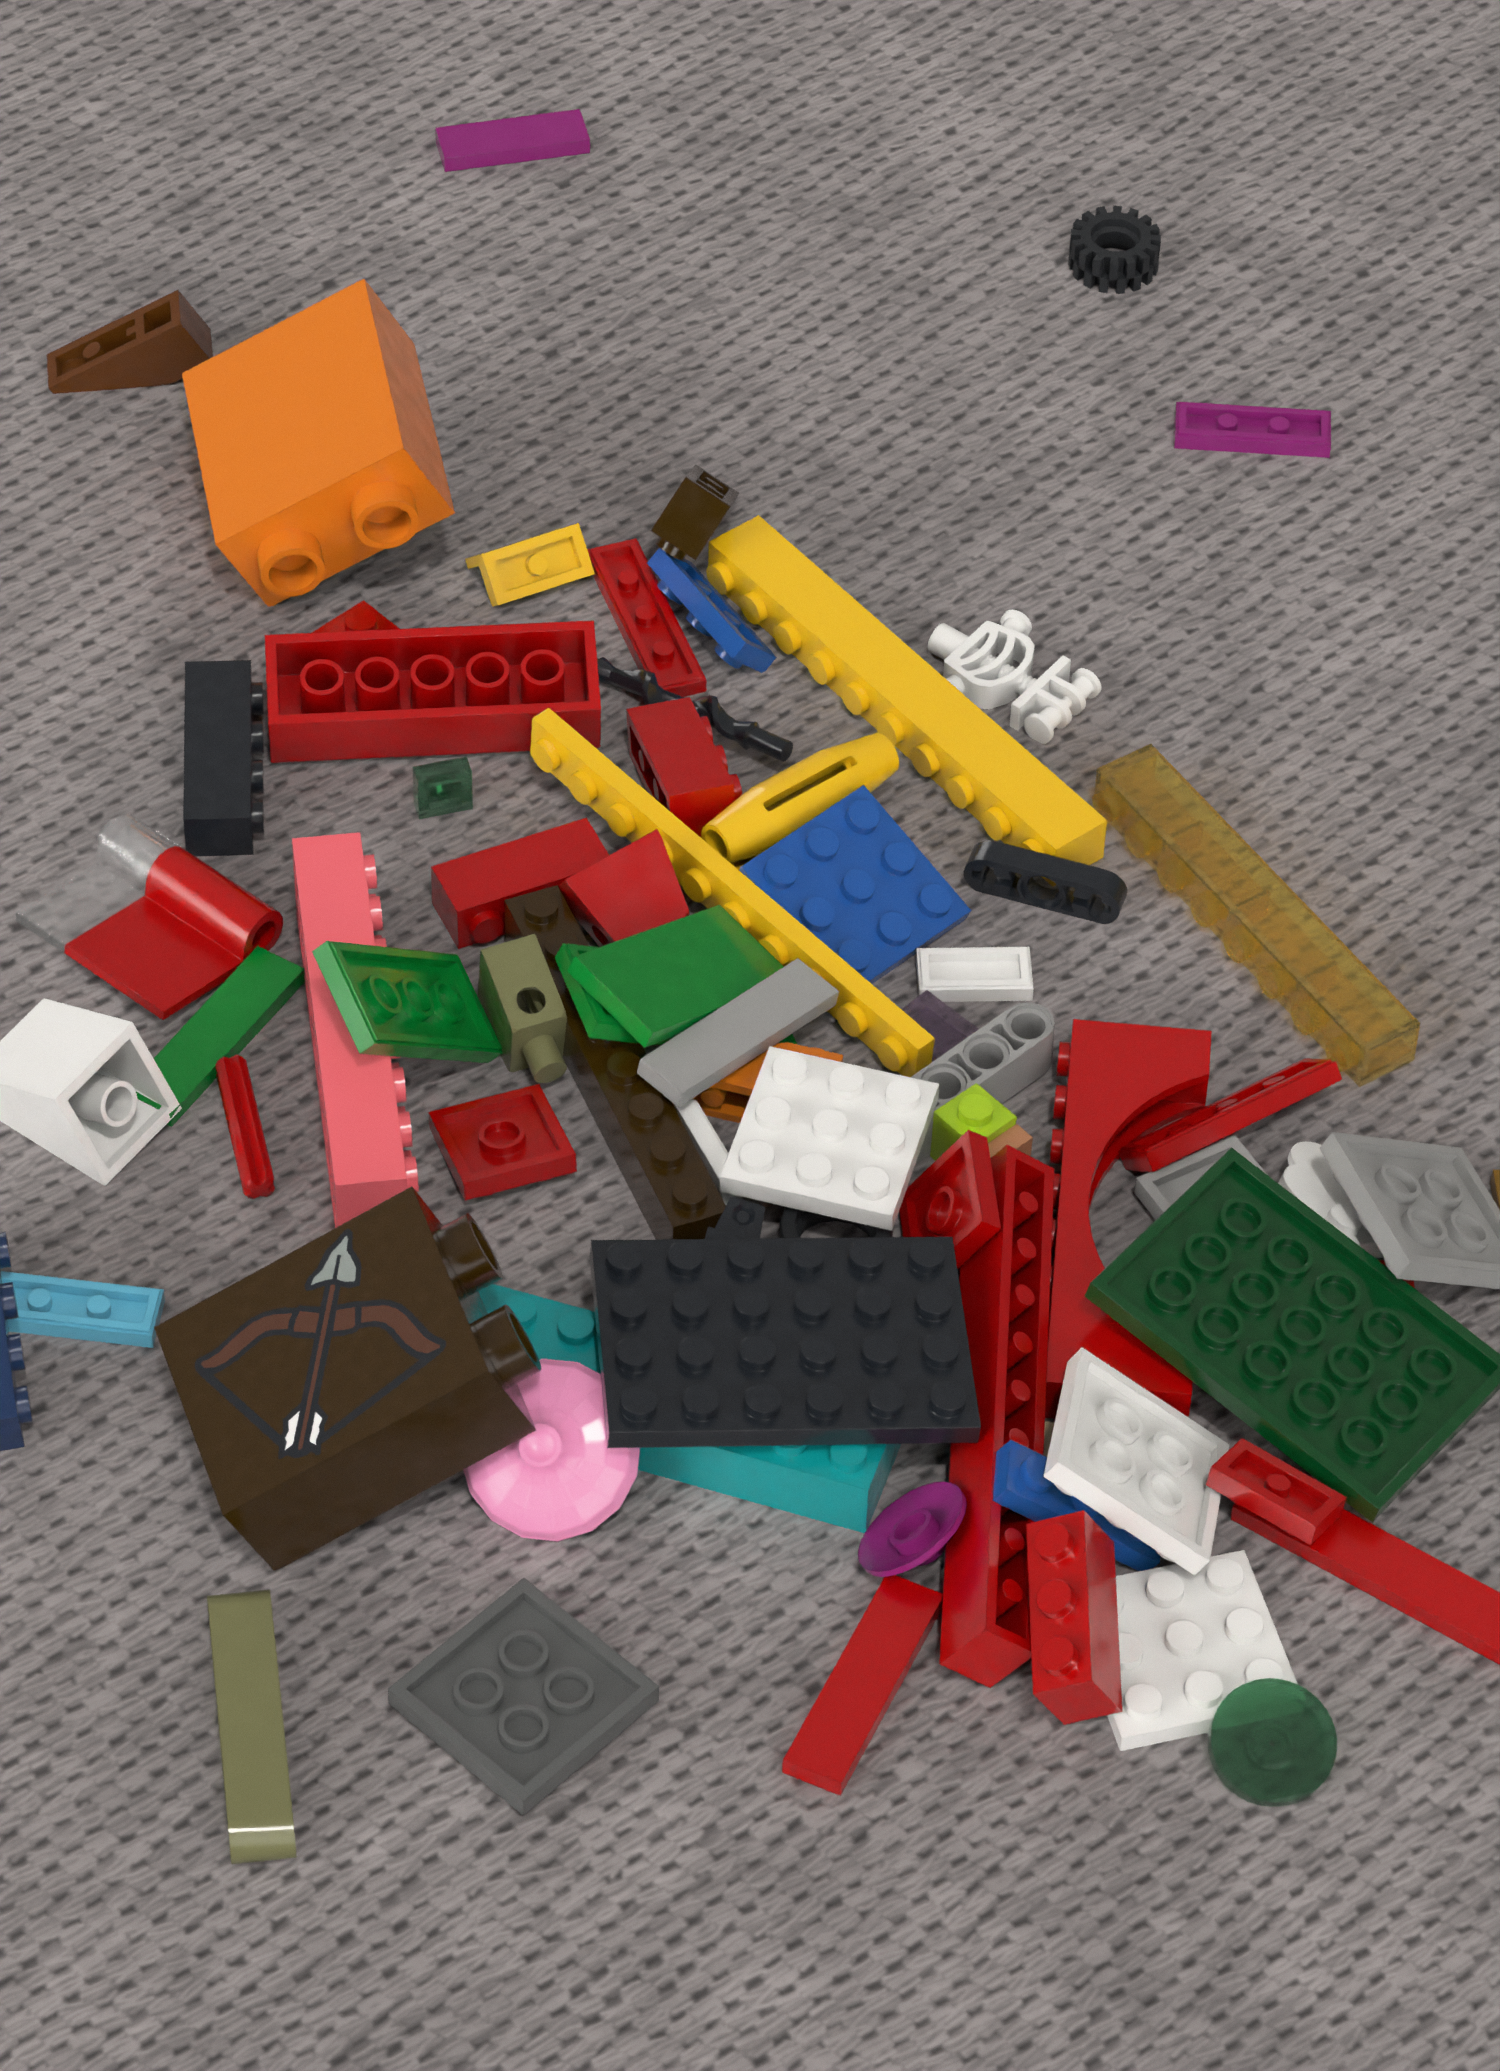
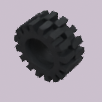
M1105 206L1096 208L1095 216L1088 210L1082 214V220H1075L1073 229H1071L1068 265L1069 269L1073 270V277L1077 281L1084 278L1083 285L1090 289L1095 284H1098L1099 292L1107 293L1108 287H1115L1116 294H1125L1126 286H1129L1134 292L1141 289V282L1146 285L1152 282L1153 275L1156 276L1158 272L1161 245L1160 229L1157 224L1151 225L1152 218L1146 214L1139 219V210L1130 208L1128 214L1121 213L1122 206H1113V212H1107ZM1106 248H1117L1125 251L1106 250Z

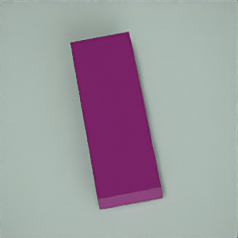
M580 109L435 128L436 144L445 172L590 153V138Z
M1176 402L1174 448L1330 458L1331 411Z

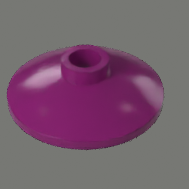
M933 1482L915 1488L891 1503L875 1518L861 1539L858 1549V1560L865 1571L873 1576L888 1577L903 1573L916 1566L927 1565L936 1560L943 1553L946 1543L957 1531L964 1518L967 1502L963 1492L953 1483Z

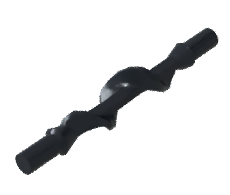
M605 657L597 658L599 684H613L642 696L645 705L684 698L661 688L653 672L643 669L620 670L615 668ZM708 695L692 701L700 717L707 716L712 728H715L718 733L727 739L736 741L745 750L753 748L782 762L790 757L793 750V743L761 729L757 722L735 720L720 706L716 696Z

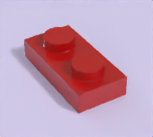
M1243 1438L1211 1466L1206 1486L1226 1496L1235 1504L1245 1507L1309 1545L1316 1541L1342 1515L1347 1498Z

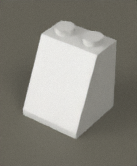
M43 998L0 1041V1121L102 1185L106 1186L172 1119L169 1113L180 1105L131 1021ZM136 1092L162 1105L161 1108L156 1109L138 1100ZM179 1106L173 1117L182 1109L181 1106Z

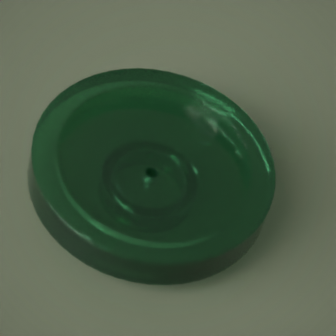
M1257 1679L1234 1689L1225 1697L1214 1713L1208 1731V1753L1217 1776L1235 1795L1259 1806H1288L1310 1797L1320 1788L1330 1774L1337 1754V1734L1332 1718L1325 1706L1304 1687L1282 1679Z

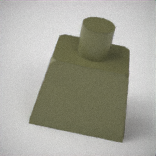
M528 935L481 949L477 996L501 1044L503 1054L500 1056L508 1071L516 1072L530 1068L537 1083H548L560 1078L567 1070L566 1063L562 1057L567 1016L536 935Z

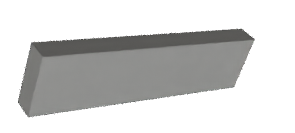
M797 958L642 1057L639 1061L637 1074L677 1107H680L768 1050L769 1046H774L834 1007L839 991Z

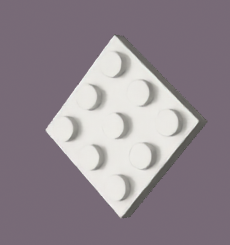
M769 1046L720 1174V1192L892 1231L939 1099V1084Z
M1081 1347L1067 1362L1043 1477L1054 1483L1064 1494L1074 1496L1103 1515L1113 1526L1126 1530L1155 1549L1165 1560L1175 1562L1193 1575H1196L1210 1562L1221 1494L1206 1486L1211 1466L1229 1450V1444Z
M1245 1550L1211 1556L1210 1562L1196 1575H1193L1178 1564H1172L1116 1576L1123 1712L1110 1714L1107 1717L1120 1751L1302 1713L1304 1698Z

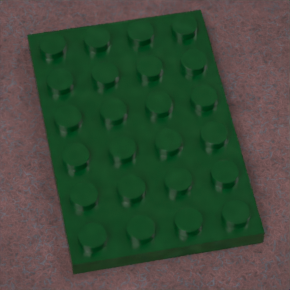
M1232 1147L1090 1282L1085 1294L1088 1300L1318 1481L1346 1496V1503L1372 1523L1500 1389V1354L1406 1281L1397 1279L1384 1264Z

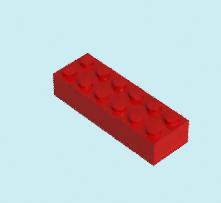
M594 620L265 635L271 763L530 751L532 718L548 708L595 748L601 747V701Z

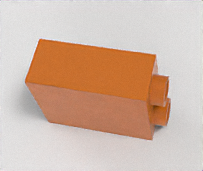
M364 278L182 373L215 545L268 607L274 606L290 597L306 594L315 589L321 581L384 549L398 547L409 541L417 532L455 514L415 344Z

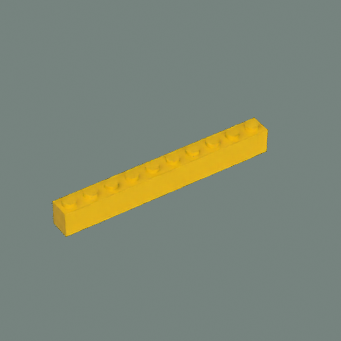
M758 515L708 542V567L706 574L709 583L720 595L725 594L740 607L750 623L759 624L767 631L784 653L792 654L804 664L816 682L821 685L826 684L841 697L845 706L852 714L861 715L878 733L885 735L895 747L912 761L919 774L934 780L947 792L950 800L956 807L960 809L965 808L980 821L992 839L1086 865H1091L1104 857L1107 820L762 517ZM1042 877V878L1045 879L1052 887H1054V886L1056 885V883L1053 882L1052 880H1050V879H1048V878H1045V877Z

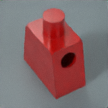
M657 829L565 879L558 886L575 918L599 947L689 916L687 903L663 839Z

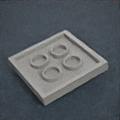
M1331 1132L1321 1145L1320 1150L1333 1170L1334 1179L1343 1187L1358 1212L1360 1223L1369 1231L1383 1254L1385 1265L1397 1279L1500 1289V1209L1462 1148Z

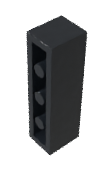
M251 660L185 662L183 822L186 851L195 857L253 855V834L264 833L263 800H253V794L264 793L263 760H253V754H264L263 721H253V715H264L263 682H252Z

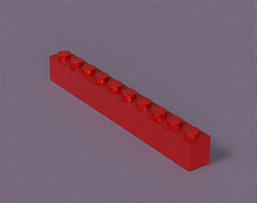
M1008 1144L990 1158L1001 1230L960 1267L959 1283L981 1431L978 1443H951L949 1482L957 1485L966 1497L967 1507L960 1526L946 1543L940 1644V1665L989 1688L993 1687L1031 1658L1026 1524L1035 1521L994 1502L993 1489L996 1451L1009 1440H1013L1044 1455L1054 1168Z

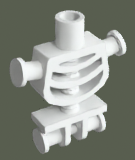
M1006 611L1001 617V625L985 621L970 636L945 623L938 625L930 636L928 651L944 659L943 677L980 709H992L1008 704L1017 698L1011 704L1010 727L1018 731L1024 726L1029 737L1041 744H1046L1053 738L1055 728H1065L1071 722L1072 715H1078L1085 709V699L1087 697L1089 699L1095 698L1101 692V683L1098 677L1085 668L1076 670L1071 678L1072 683H1069L1071 659L1065 656H1061L1038 679L1033 678L1031 674L1035 645L1030 637H1028L1032 630V624L1029 618L1020 611ZM1013 660L1020 663L1016 669L1012 666Z

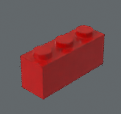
M690 697L627 708L629 755L646 791L699 837H702V828L742 795V788L737 774L729 775L727 759L723 746L714 745L713 734L708 717L699 716Z
M586 817L431 866L432 904L458 949L476 943H487L505 934L504 900L556 885L559 886L565 879L609 856Z
M1084 1510L1026 1524L1033 1695L1064 1725L1123 1712L1114 1541Z

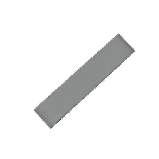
M1027 1002L1014 1005L914 1074L911 1078L939 1084V1099L935 1110L975 1083L1003 1104L1050 1069L1053 1058L1055 1027L1053 1015L1040 1004ZM933 1116L915 1165L930 1156Z

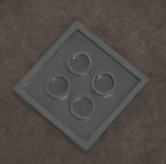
M522 1578L388 1688V1703L523 1816L659 1701V1686L525 1578Z

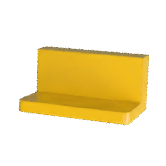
M579 523L465 558L468 569L479 566L490 603L493 607L595 574Z

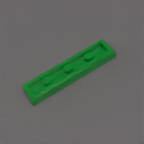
M257 946L154 1057L157 1066L178 1100L179 1106L182 1107L174 1117L173 1115L179 1106L169 1113L172 1119L167 1125L172 1127L217 1078V1061L221 1057L231 1058L236 1054L238 1055L305 983V970L303 967ZM136 1092L138 1100L156 1109L161 1108L162 1105Z

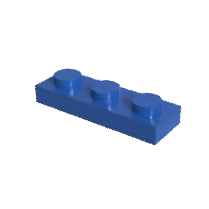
M660 547L647 562L661 579L657 585L658 588L672 601L680 605L684 604L689 610L685 616L688 622L702 634L708 637L712 636L718 644L714 650L726 663L736 669L746 665L761 673L765 672L777 658L691 561L685 558L683 561H680Z
M1009 1440L996 1451L993 1489L994 1502L1035 1522L1084 1510L1114 1541L1116 1561L1137 1571L1153 1569L1160 1563V1555L1155 1549L1126 1530L1113 1526L1103 1515L1074 1496L1064 1494L1054 1483L1043 1477L1047 1461L1046 1456L1013 1440Z

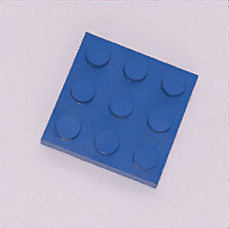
M864 785L739 869L741 873L871 984L914 956L917 948L927 947L966 920L971 912V909Z

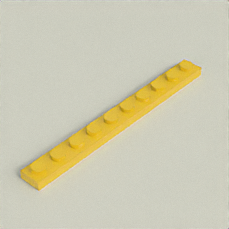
M550 708L532 718L530 755L541 770L553 774L569 788L578 802L590 806L607 821L615 834L620 837H626L631 843L657 829L663 839L678 882L683 887L685 893L693 901L701 902L707 908L721 905L784 967L798 958L839 991L837 1002L827 1012L838 1020L839 1025L848 1035L857 1037L874 1051L886 1068L891 1071H897L902 1076L912 1077L932 1063L935 1038Z

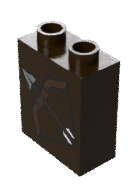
M413 1187L402 1191L154 1327L222 1515L273 1570L285 1567L536 1431L517 1383L542 1370L537 1353L511 1308L505 1304L487 1313L479 1294L480 1290L503 1278L493 1250L470 1214L466 1213L443 1226Z

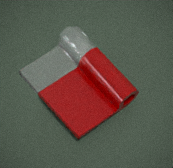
M124 814L111 819L101 828L97 838L96 864L16 911L17 922L162 1020L223 983L257 946L269 951L276 944L283 928V916L279 911L131 814Z

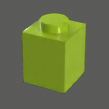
M975 1083L933 1112L930 1157L936 1161L967 1130L987 1137L989 1143L1014 1126L1017 1116L980 1085Z

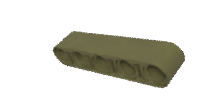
M270 1589L207 1596L231 1864L297 1858Z

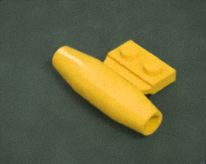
M874 733L820 750L747 790L702 828V839L730 863L759 855L864 785L870 793L897 772L899 768L898 753L892 742L881 733Z

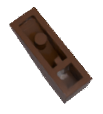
M176 290L47 354L48 388L53 394L170 385L182 379L183 372L213 357L211 329L181 292Z

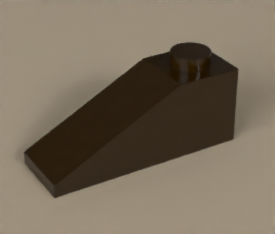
M695 464L651 529L653 533L659 536L656 545L680 561H683L686 555L696 560L739 495V492Z

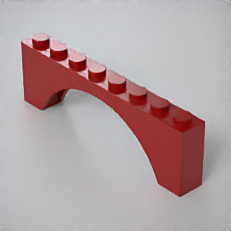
M1073 1019L1071 1042L1059 1041L1056 1076L1068 1077L1067 1086L1056 1085L1053 1119L1064 1120V1129H1052L1050 1164H1061L1060 1174L1054 1173L1053 1209H1058L1057 1219L1052 1221L1051 1254L1054 1255V1262L1051 1265L1045 1418H1056L1067 1362L1081 1347L1189 1417L1193 1381L1085 1297L1090 1282L1105 1269L1092 1237L1089 1211L1102 1180L1120 1158L1118 1151L1122 1150L1121 1147L1205 1107L1210 1071L1212 1031Z

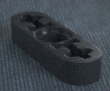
M982 841L976 844L964 868L966 882L977 892L1100 924H1109L1118 918L1127 896V886L1124 881L1109 870L997 841ZM1042 876L1055 882L1058 888L1050 889L1041 886L1033 877Z

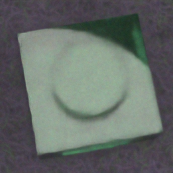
M467 756L413 766L414 806L419 819L473 809L472 770Z

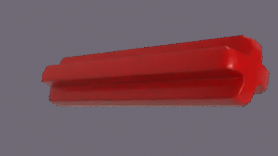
M237 1054L231 1058L221 1057L216 1063V1077L243 1193L250 1199H255L259 1196L268 1197L275 1190L274 1175L247 1061Z

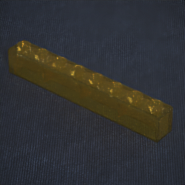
M1152 744L1097 768L1095 793L1092 798L1094 809L1107 820V824H1111L1123 836L1131 853L1137 858H1143L1157 872L1164 888L1170 893L1175 892L1190 907L1197 923L1203 928L1208 927L1224 943L1230 958L1236 963H1242L1257 978L1263 993L1270 999H1276L1291 1014L1297 1029L1304 1035H1310L1324 1049L1327 1058L1331 1059V1061H1336L1340 1072L1344 1071L1358 1087H1361L1414 1061L1420 1022Z

